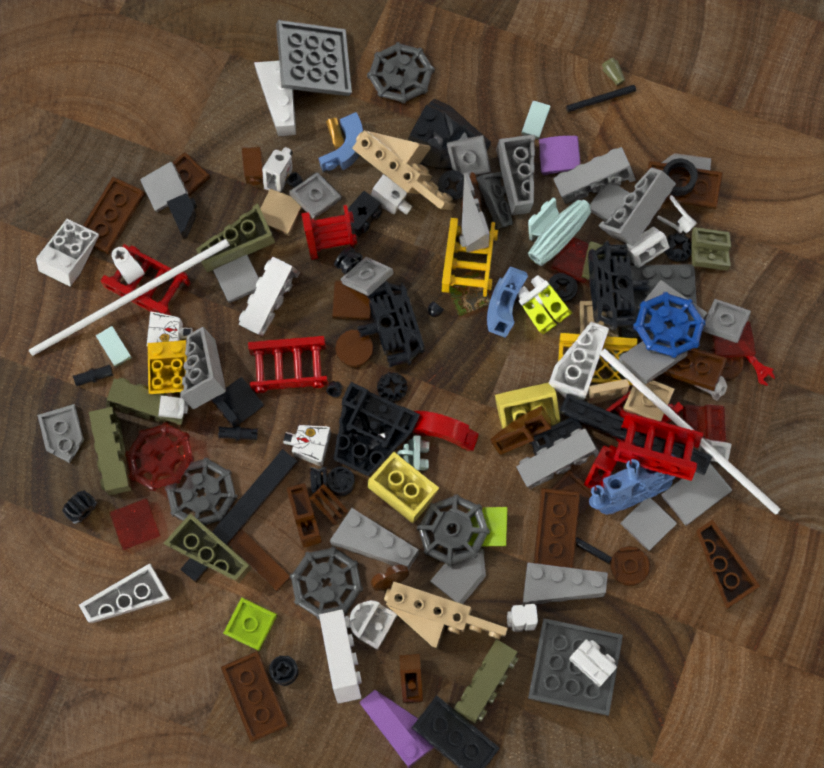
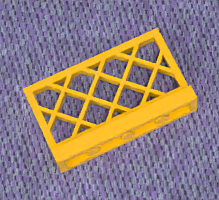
M560 333L558 361L564 356L563 347L570 348L581 334ZM606 336L602 351L604 349L610 351L619 361V355L635 347L637 339ZM600 356L599 360L604 365L597 371H594L591 383L603 384L622 380L618 376L620 372L617 371L615 373L608 365L610 363H606ZM605 367L613 374L609 379H603L598 374Z

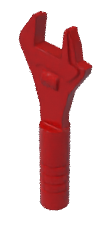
M743 341L737 343L736 346L755 368L759 384L768 386L764 379L768 375L775 379L772 372L774 369L761 364Z

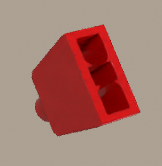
M615 446L602 447L592 465L584 486L590 489L595 487V490L596 485L604 488L603 479L611 476L618 462L614 460L617 449ZM599 468L605 471L603 476L598 474Z

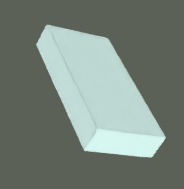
M537 101L532 102L522 135H535V139L539 140L550 105Z
M112 326L96 335L115 368L132 358Z

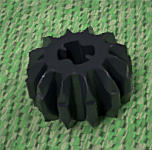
M85 490L79 491L68 499V502L64 504L62 512L70 521L76 524L82 522L83 519L87 518L95 510L97 502L90 493Z

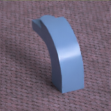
M356 112L340 119L341 129L346 139L339 149L319 158L320 167L323 172L333 170L337 165H340L342 170H345L360 156L352 149L357 142V136L363 132L360 118Z
M510 266L505 276L499 278L488 307L487 325L489 332L505 338L514 325L512 315L514 301L528 277L526 272Z

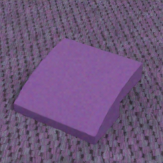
M557 136L539 139L541 173L543 175L568 172L577 165H580L578 136Z

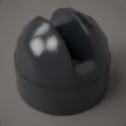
M297 172L289 174L286 179L292 188L303 182L302 177Z
M433 301L427 309L428 314L432 317H438L444 311L441 306Z
M332 381L329 383L326 392L331 397H339L343 386L339 381Z

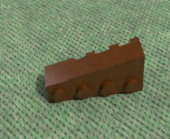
M713 519L696 530V538L726 611L757 590L760 585Z

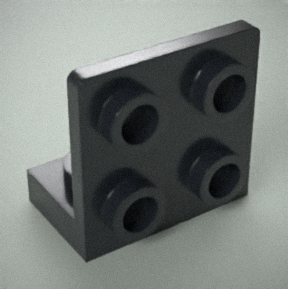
M242 377L226 387V392L211 399L232 427L239 426L264 407L262 401Z

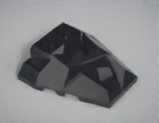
M433 99L423 109L408 137V141L431 147L421 161V165L433 166L439 170L441 168L452 169L447 143L483 134L450 105ZM484 136L486 150L488 151L491 141Z
M350 382L342 398V412L339 418L340 426L336 440L334 460L369 477L413 432L420 414L390 402L370 392L368 389Z

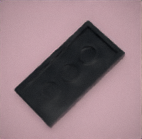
M437 695L411 727L412 730L458 768H486L500 749V747Z

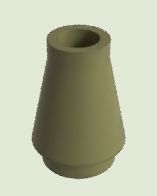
M611 58L602 64V71L616 86L625 82L618 60Z

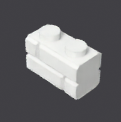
M653 226L641 234L640 239L634 246L627 243V248L625 249H628L627 256H630V262L640 268L669 249L665 234Z
M527 604L525 607L523 605H514L511 611L507 612V625L512 627L513 632H521L523 629L525 631L535 630L538 623L535 604Z
M586 639L571 655L569 660L600 687L617 668L615 665L616 661L609 654L603 655L599 651L600 646L593 640L589 642Z

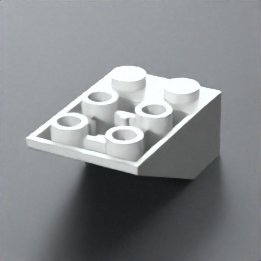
M66 219L36 258L39 272L71 287L80 275L99 234Z

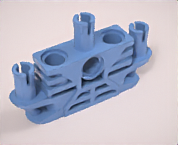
M631 459L632 464L630 465V461H628L626 464L627 469L603 479L604 488L596 485V490L595 487L591 489L592 496L589 499V504L601 513L610 515L669 489L675 476L639 467V462Z

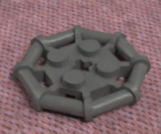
M396 42L395 45L374 54V60L370 72L367 73V78L371 80L380 98L384 97L406 104V101L428 92L427 88L435 69L431 66L421 47L415 48ZM397 52V56L389 60L385 59V57ZM401 52L413 54V57L410 58L408 55H401ZM418 59L421 61L424 68L418 67V65L416 64V61ZM381 62L384 65L383 71L377 72L379 64ZM398 71H404V76L396 74ZM420 75H424L422 84L417 82ZM378 79H383L386 86L382 87ZM413 87L416 88V89H414V90H412V91H410V92H408V93L405 94V91H407V90H409V89H411V88H413ZM394 88L401 92V94L390 92L389 90Z
M207 457L192 463L180 464L168 486H165L172 517H177L184 521L188 514L182 511L188 508L195 512V518L203 525L221 522L238 496L235 493L230 469L227 470ZM203 468L202 473H195L192 476L188 473V471ZM208 468L220 474V476L214 478L208 475ZM185 474L187 480L185 481L184 485L182 486V488H176L179 481ZM222 481H225L227 493L221 492L220 483ZM205 489L206 496L198 498L197 491ZM175 493L181 494L183 504L180 506L177 504ZM221 499H226L218 512L215 508ZM213 511V513L215 514L208 517L200 518V515L203 514V512Z
M454 494L453 497L435 503L431 502L423 520L417 526V531H419L423 543L424 554L446 563L447 566H453V564L473 557L476 558L485 538L490 534V529L487 527L482 512L483 507L480 504L477 505L460 497L459 494ZM452 505V509H449L450 511L448 512L439 511V509ZM461 505L470 511L466 514L458 510V506ZM436 513L438 516L433 525L430 526L429 523ZM474 515L476 516L479 528L473 527L471 518ZM457 525V532L450 534L448 528ZM428 531L434 533L435 541L432 544L429 540ZM474 533L479 534L471 548L468 543ZM440 545L448 549V554L445 555L435 549ZM463 547H466L468 550L453 556L454 550H460Z
M334 546L314 552L307 551L293 574H290L295 596L294 603L316 616L319 620V614L342 609L346 615L349 613L348 610L360 592H363L358 570L359 563L357 560L354 561L337 550ZM330 556L329 562L316 564L314 559ZM334 558L346 564L347 567L341 569L333 563ZM311 563L313 568L307 577L301 576L308 564ZM351 571L353 585H348L345 574ZM331 579L330 583L332 585L323 588L322 580ZM300 581L306 582L308 593L302 595ZM351 590L345 602L342 603L340 599L345 591ZM312 597L320 603L319 609L306 600ZM330 602H337L339 605L338 607L324 609V605Z

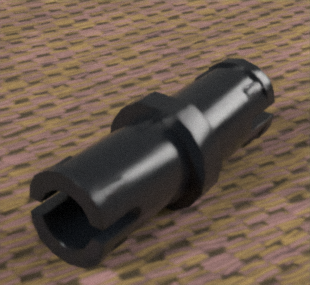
M111 365L96 369L90 368L89 371L73 375L75 385L80 386L90 382L96 383L98 382L97 380L114 376Z
M219 426V439L257 441L258 428Z

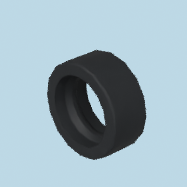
M673 159L665 165L663 172L669 175L672 169L681 167L689 171L691 178L690 182L684 187L674 186L670 194L675 196L686 195L696 185L697 169L687 159Z

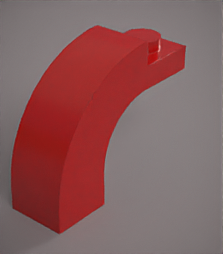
M414 411L420 414L413 430L414 433L420 436L438 437L450 441L469 452L474 451L479 433L470 429L468 424L434 412Z

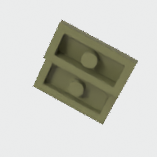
M694 227L691 247L692 265L728 271L731 267L729 232Z

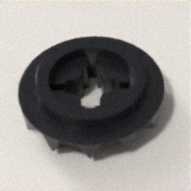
M455 170L443 173L438 181L439 191L442 194L444 192L449 194L453 198L452 200L461 198L464 190V175ZM450 180L458 182L456 190L453 188L447 189L450 186Z
M677 232L667 237L669 249L664 251L669 259L679 262L691 256V238ZM675 243H677L678 245L683 244L682 250H680L679 248L674 249L676 245Z
M558 273L548 281L564 302L573 299L577 293V282L569 274ZM559 285H567L565 288L566 292L563 290L558 291Z
M388 372L382 375L377 383V391L380 397L390 402L401 400L407 393V382L404 376L397 372ZM390 380H392L394 385H398L395 387L394 393L391 391V388H387L390 386Z

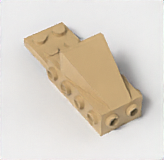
M365 130L357 136V142L352 149L407 193H421L438 208L453 210L456 205L452 201L453 198L445 192L442 194L438 190L439 187L430 181L432 176L428 173L429 170L420 164L431 148L429 145Z
M393 582L392 588L387 589L384 600L387 602L386 605L432 647L437 649L439 648L445 626L448 627V631L460 634V631L465 632L466 626L470 625V630L479 633L485 630L489 632V636L500 639L501 636L505 637L508 630L506 627L470 616L472 608L397 582Z

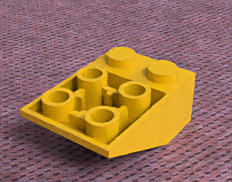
M186 340L147 343L149 394L175 393L184 390L182 378L185 377L186 373L184 369V362L187 360L185 355Z

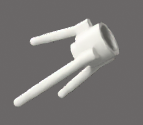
M670 195L669 198L683 215L677 221L680 225L678 226L661 216H657V219L676 229L679 233L684 231L687 234L697 222Z

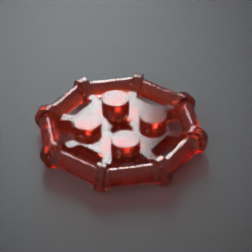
M163 422L162 425L140 430V434L125 453L130 471L129 478L148 487L150 491H156L158 488L180 483V479L191 462H194L189 441L190 435L171 426L168 422ZM162 433V436L153 440L149 438L150 436ZM169 433L178 439L175 442L171 441L168 438ZM145 440L147 443L142 446L141 453L137 452ZM181 445L183 446L184 451L183 456L180 455L179 447ZM160 453L164 454L161 461L156 459ZM135 458L141 460L142 467L138 470ZM179 462H182L178 467L177 471L174 473L175 465L179 464ZM147 472L152 474L153 477L152 480H149L142 475ZM170 474V477L159 480V477Z

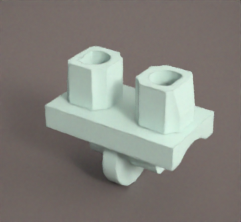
M415 435L413 439L409 440V444H403V450H399L397 455L417 471H426L429 468L428 459H420V453H427L429 451V442L420 440L421 436Z

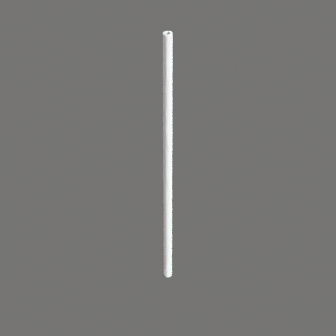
M227 239L29 349L32 356L38 354L228 247Z
M606 349L600 353L606 361L628 379L679 427L694 430ZM702 438L700 446L775 515L781 510Z

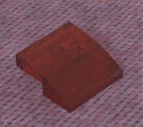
M573 237L557 254L551 268L585 284L587 279L582 277L589 244Z
M750 322L746 323L738 343L712 334L715 354L724 358L749 357L756 354Z
M710 404L705 406H683V420L695 431L702 432V438L726 442L724 406Z
M147 498L110 512L123 550L160 536Z

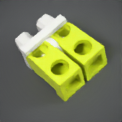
M538 275L531 281L535 289L529 292L524 286L518 292L520 304L538 331L544 335L557 325L545 308H547L558 323L571 315L572 311L552 286Z

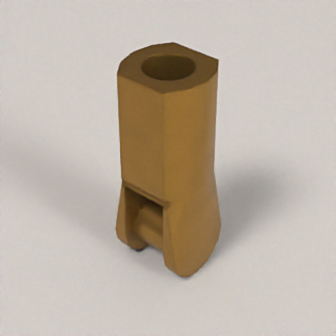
M331 118L326 123L334 147L337 150L344 144V139L337 118Z

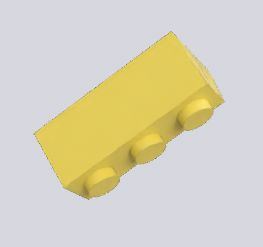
M549 382L495 395L502 429L540 406H543L551 418V426L561 422L556 391Z
M395 452L389 456L368 480V488L411 523H414L425 511L439 490L438 486Z

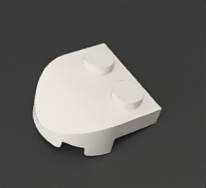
M370 600L359 603L352 610L350 627L359 640L378 650L398 615L380 605L379 602Z

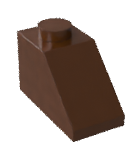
M261 147L242 148L246 184L259 185L263 183L262 169L265 163Z
M420 654L399 655L403 703L423 701Z

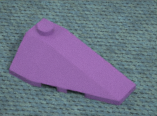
M374 690L359 702L408 768L434 749L433 746L411 729L418 718L378 691Z

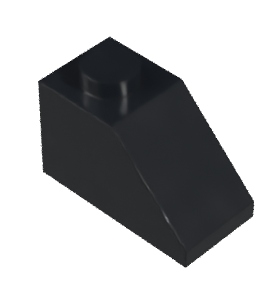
M187 193L167 201L183 240L188 237L197 216L195 212L197 205L193 198H189Z

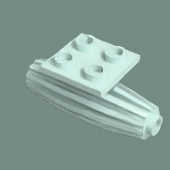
M552 198L549 202L546 201L542 205L541 211L537 215L534 214L528 222L529 239L533 241L539 236L528 252L531 260L542 266L557 255L579 232L591 213L590 204L585 200H577L559 214L556 207V199Z

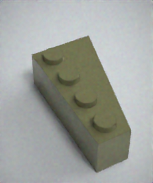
M257 203L253 206L252 210L241 215L236 222L226 226L221 233L214 235L198 247L196 251L200 254L227 239L228 247L201 261L208 273L242 256L249 255L274 244L275 241Z
M114 378L106 400V408H113L114 406L125 414L136 412L137 416L144 419L154 417L156 422L180 428L185 415L183 413L182 419L158 416L161 396H166L167 393L149 394L147 386L130 384V381L124 378Z
M112 407L89 412L91 429L95 440L94 447L99 459L97 465L103 478L100 479L102 490H105L108 495L131 491L132 487L119 416Z
M189 514L163 543L167 547L238 583L252 569L251 566L192 514Z
M496 639L483 660L482 666L475 673L472 683L465 689L461 701L457 702L455 711L474 724L478 720L482 722L487 713L485 707L488 702L492 704L498 695L495 690L498 685H504L508 678L506 675L508 668L513 669L518 661L516 657L517 651Z

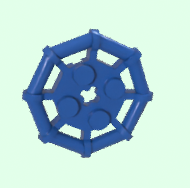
M663 292L662 295L653 299L642 301L636 323L633 326L648 351L653 350L669 355L671 358H676L677 355L699 347V340L706 322L695 308L693 300H687L668 294V292ZM662 302L664 304V306H661L658 310H654L651 308ZM669 302L681 305L683 307L681 309L669 306ZM686 310L689 311L694 321H689L688 315L685 313ZM647 313L652 316L650 323H644ZM671 322L674 327L668 329L664 323ZM689 328H695L692 338L687 335ZM646 330H649L650 332L652 331L654 335L653 340L650 339ZM680 340L686 342L681 346L675 347V344ZM657 342H660V343L669 345V347H666V346H663V345H659V344H656V343H657Z

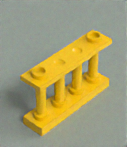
M451 218L442 278V292L449 293L450 286H454V284L483 287V297H487V290L492 288V279H489L493 241H497L498 238L495 222L491 223V231H489V247L468 252L488 255L486 264L458 261L457 258H454V253L467 251L459 242H456V238L462 235V228L458 226V218ZM462 268L486 271L485 280L455 277V275H452V269Z

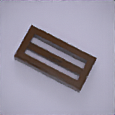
M324 484L310 497L313 503L334 525L338 523V519L341 520L343 513L346 514L348 512L344 505ZM323 491H324V492L332 499V501L340 508L339 511H338V510L330 503V501L322 494ZM318 496L335 514L333 517L316 499Z

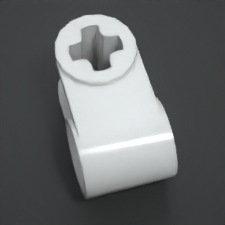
M117 247L113 250L112 259L115 266L128 284H131L145 274L127 249Z

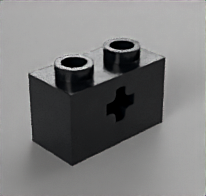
M363 191L348 208V212L352 211L354 223H351L352 233L358 237L362 233H366L370 228L371 222L374 219L377 220L382 214L381 202L366 191Z

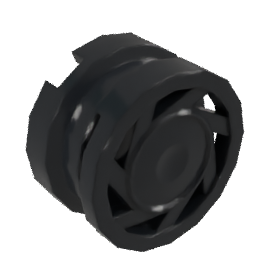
M349 246L339 254L334 266L337 269H341L342 273L346 275L362 261L363 256L358 252L356 253L352 246Z
M326 466L321 467V469H316V467L310 468V470H313L310 471L312 495L323 485V482L328 487Z
M343 466L332 469L327 477L330 491L336 496L350 494L355 487L352 471Z
M280 655L272 660L269 672L276 684L287 686L297 679L298 667L292 657Z

